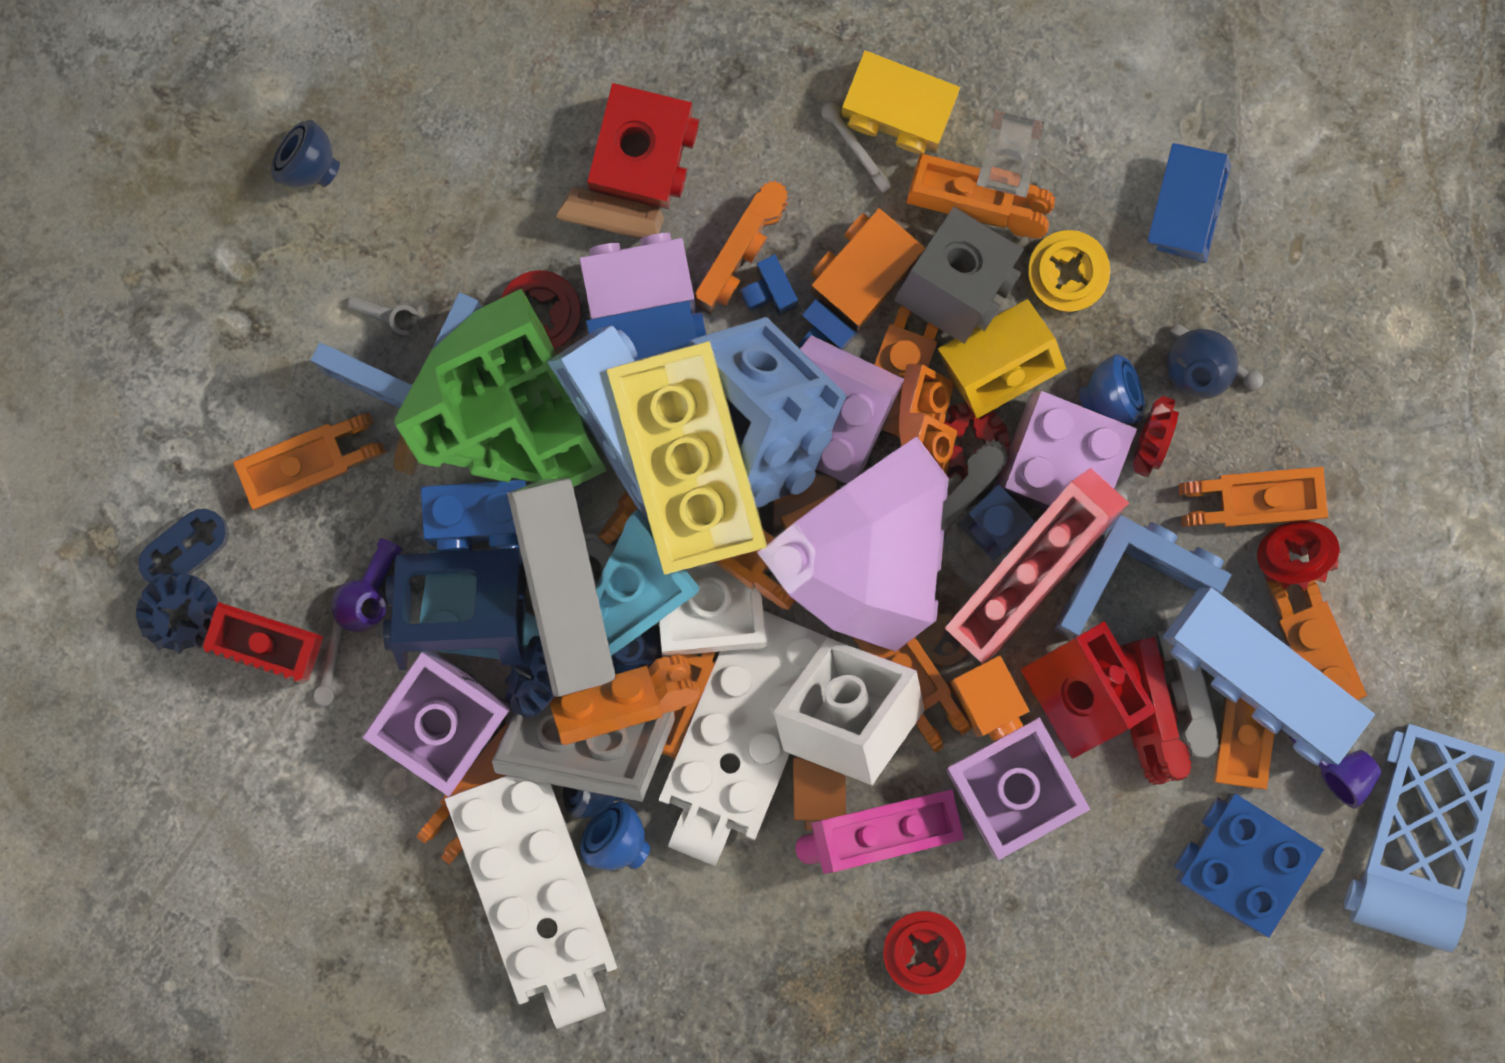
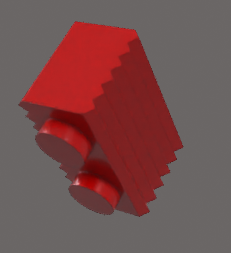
M218 602L203 648L206 653L304 684L310 680L323 636Z

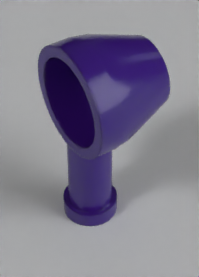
M379 538L376 544L378 548L361 581L352 580L342 584L332 598V615L337 624L343 629L353 632L368 631L374 628L386 613V603L379 589L396 555H400L403 550L386 539ZM366 599H369L372 609L367 616H364L361 606Z
M1291 736L1289 737L1293 743L1296 742ZM1363 750L1346 754L1339 765L1323 761L1318 765L1322 769V777L1329 789L1339 800L1354 809L1358 808L1369 797L1381 775L1378 764Z

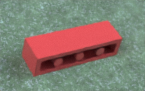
M1092 468L1085 471L1070 482L944 629L982 664L1007 644L1128 506L1129 502Z

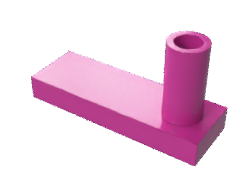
M953 789L813 822L811 823L813 833L802 835L797 840L795 849L797 857L801 862L808 865L821 863L823 874L961 841L964 840Z

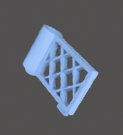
M1407 724L1404 733L1393 732L1386 757V762L1395 764L1364 875L1360 881L1352 879L1346 893L1344 909L1351 911V922L1452 953L1460 940L1464 928L1467 900L1503 774L1505 753ZM1415 739L1433 744L1444 765L1420 776L1410 758ZM1447 749L1462 753V755L1452 760ZM1469 757L1491 762L1486 784L1470 792L1456 764ZM1447 769L1462 797L1438 809L1424 781ZM1407 770L1413 781L1402 786ZM1416 786L1430 814L1407 826L1396 806L1399 795ZM1483 792L1480 807H1478L1473 797ZM1466 802L1476 820L1474 829L1471 834L1456 841L1442 813ZM1434 818L1448 846L1424 858L1410 831ZM1392 820H1394L1399 830L1389 835ZM1401 835L1417 863L1402 871L1380 865L1386 843ZM1470 841L1465 857L1459 846ZM1452 851L1462 869L1457 889L1438 883L1428 863ZM1420 868L1426 879L1409 873Z

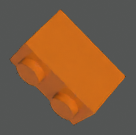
M880 208L871 218L862 213L844 234V237L850 242L837 256L829 251L810 273L816 279L811 285V293L855 331L862 327L910 272L926 249Z
M1001 655L948 682L976 737L988 733L991 740L996 741L1023 727L1019 717L1028 713L1029 709Z

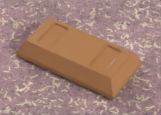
M572 187L565 195L556 218L562 221L639 239L659 234L664 223V216L660 207Z

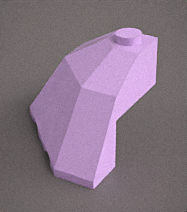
M915 437L828 497L767 544L766 548L761 549L757 553L786 592L832 630L896 652L937 620L938 600L935 599L937 572L941 570L944 530H941L943 501L947 499L949 478L919 438Z

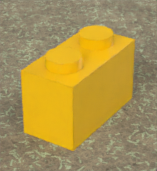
M864 50L844 101L841 117L849 119L848 126L865 135L876 136L877 132L880 131L896 137L895 144L909 152L924 155L927 149L936 153L961 87Z
M1028 299L995 316L985 332L976 327L965 344L954 338L949 343L938 348L950 380L954 381V386L977 419L1067 369L1055 336Z

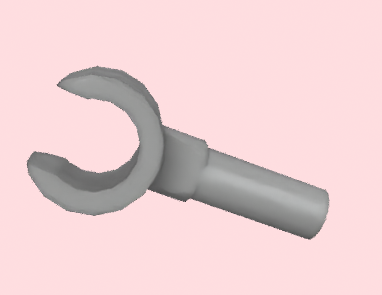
M353 295L349 298L347 304L348 308L373 316L387 323L390 331L399 337L409 336L412 333L397 328L394 323V316L399 312H406L411 316L418 317L417 311L409 305H399L391 309Z

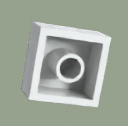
M827 638L777 706L774 716L783 751L873 785L925 709L916 670Z

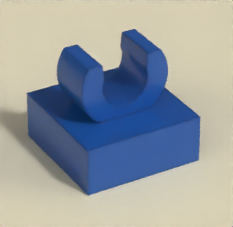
M774 254L758 262L757 272L761 280L742 288V293H740L749 312L771 301L779 316L798 307V299L776 255Z
M815 299L802 314L814 327L805 335L798 346L802 347L812 335L827 343L833 341L838 347L845 349L858 332L823 302Z

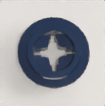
M171 573L161 576L145 587L137 601L136 619L142 637H146L154 643L158 650L162 648L172 649L179 654L187 648L194 646L200 648L206 638L218 600L212 588L196 576L185 573ZM187 599V616L193 619V621L180 619L176 625H172L171 629H169V614L163 608L176 610Z
M535 635L529 640L528 645H524L523 664L511 665V673L505 679V683L509 686L505 694V701L511 705V712L527 718L539 714L554 698L540 636Z

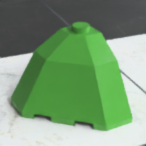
M522 289L474 311L431 350L394 419L396 427L420 464L440 468L442 463L469 468L471 475L509 483L511 478L535 483L543 479L569 478L573 487L607 471L594 437L547 362L557 354Z

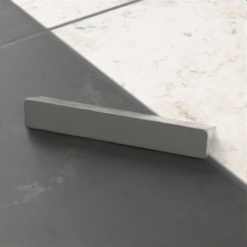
M569 478L543 479L507 493L553 697L563 696L613 681L615 679V672L571 480Z

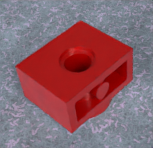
M612 83L587 180L589 190L668 210L671 197L681 198L688 171V168L680 167L684 147L694 148L700 119L692 117V102ZM632 134L645 136L650 142L647 152L638 157H631L621 150V145L627 136Z
M1105 621L1020 669L1030 685L1032 693L1038 699L1056 730L1058 738L1064 744L1072 759L1125 732L1157 712L1142 686V675L1136 661L1124 648L1118 645Z

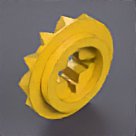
M1064 230L1047 236L1036 246L1029 261L1028 274L1031 290L1035 292L1045 306L1064 313L1087 309L1100 299L1109 283L1110 263L1104 248L1093 237L1080 231ZM1078 254H1081L1082 258L1078 262L1080 265L1077 273L1082 276V280L1088 285L1086 286L1081 281L1078 283L1070 280L1066 285L1063 284L1060 289H1057L1056 285L1059 282L1057 279L1060 276V271L1055 267L1056 264L1050 261V258L1055 262L1060 261L1063 264H1067L1071 259H1075Z

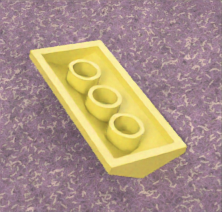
M708 341L664 352L607 369L664 575L766 548V540L711 342Z

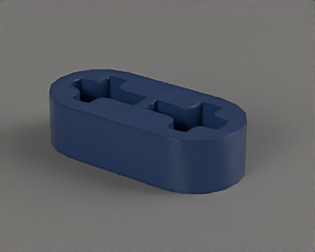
M196 509L188 513L147 545L141 552L139 570L143 578L151 583L153 580L164 576L165 574L163 573L153 575L151 570L156 566L153 556L158 552L169 556L177 549H180L183 554L171 563L174 573L191 575L218 554L227 544L229 529L225 519L218 513L208 509ZM198 520L205 524H210L214 521L217 527L212 531V536L215 539L212 544L208 545L203 541H199L190 548L185 545L186 542L196 535L197 531L193 525Z

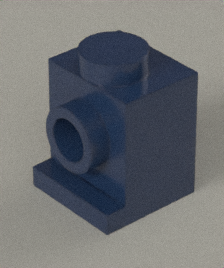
M998 484L957 525L994 561L1035 521Z

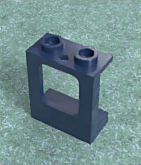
M519 548L396 555L395 574L386 578V598L388 606L392 607V619H385L383 622V642L386 651L393 650L399 670H407L408 652L495 647L498 649L502 665L523 664L527 578ZM472 573L476 575L475 613L470 620L410 624L412 576Z

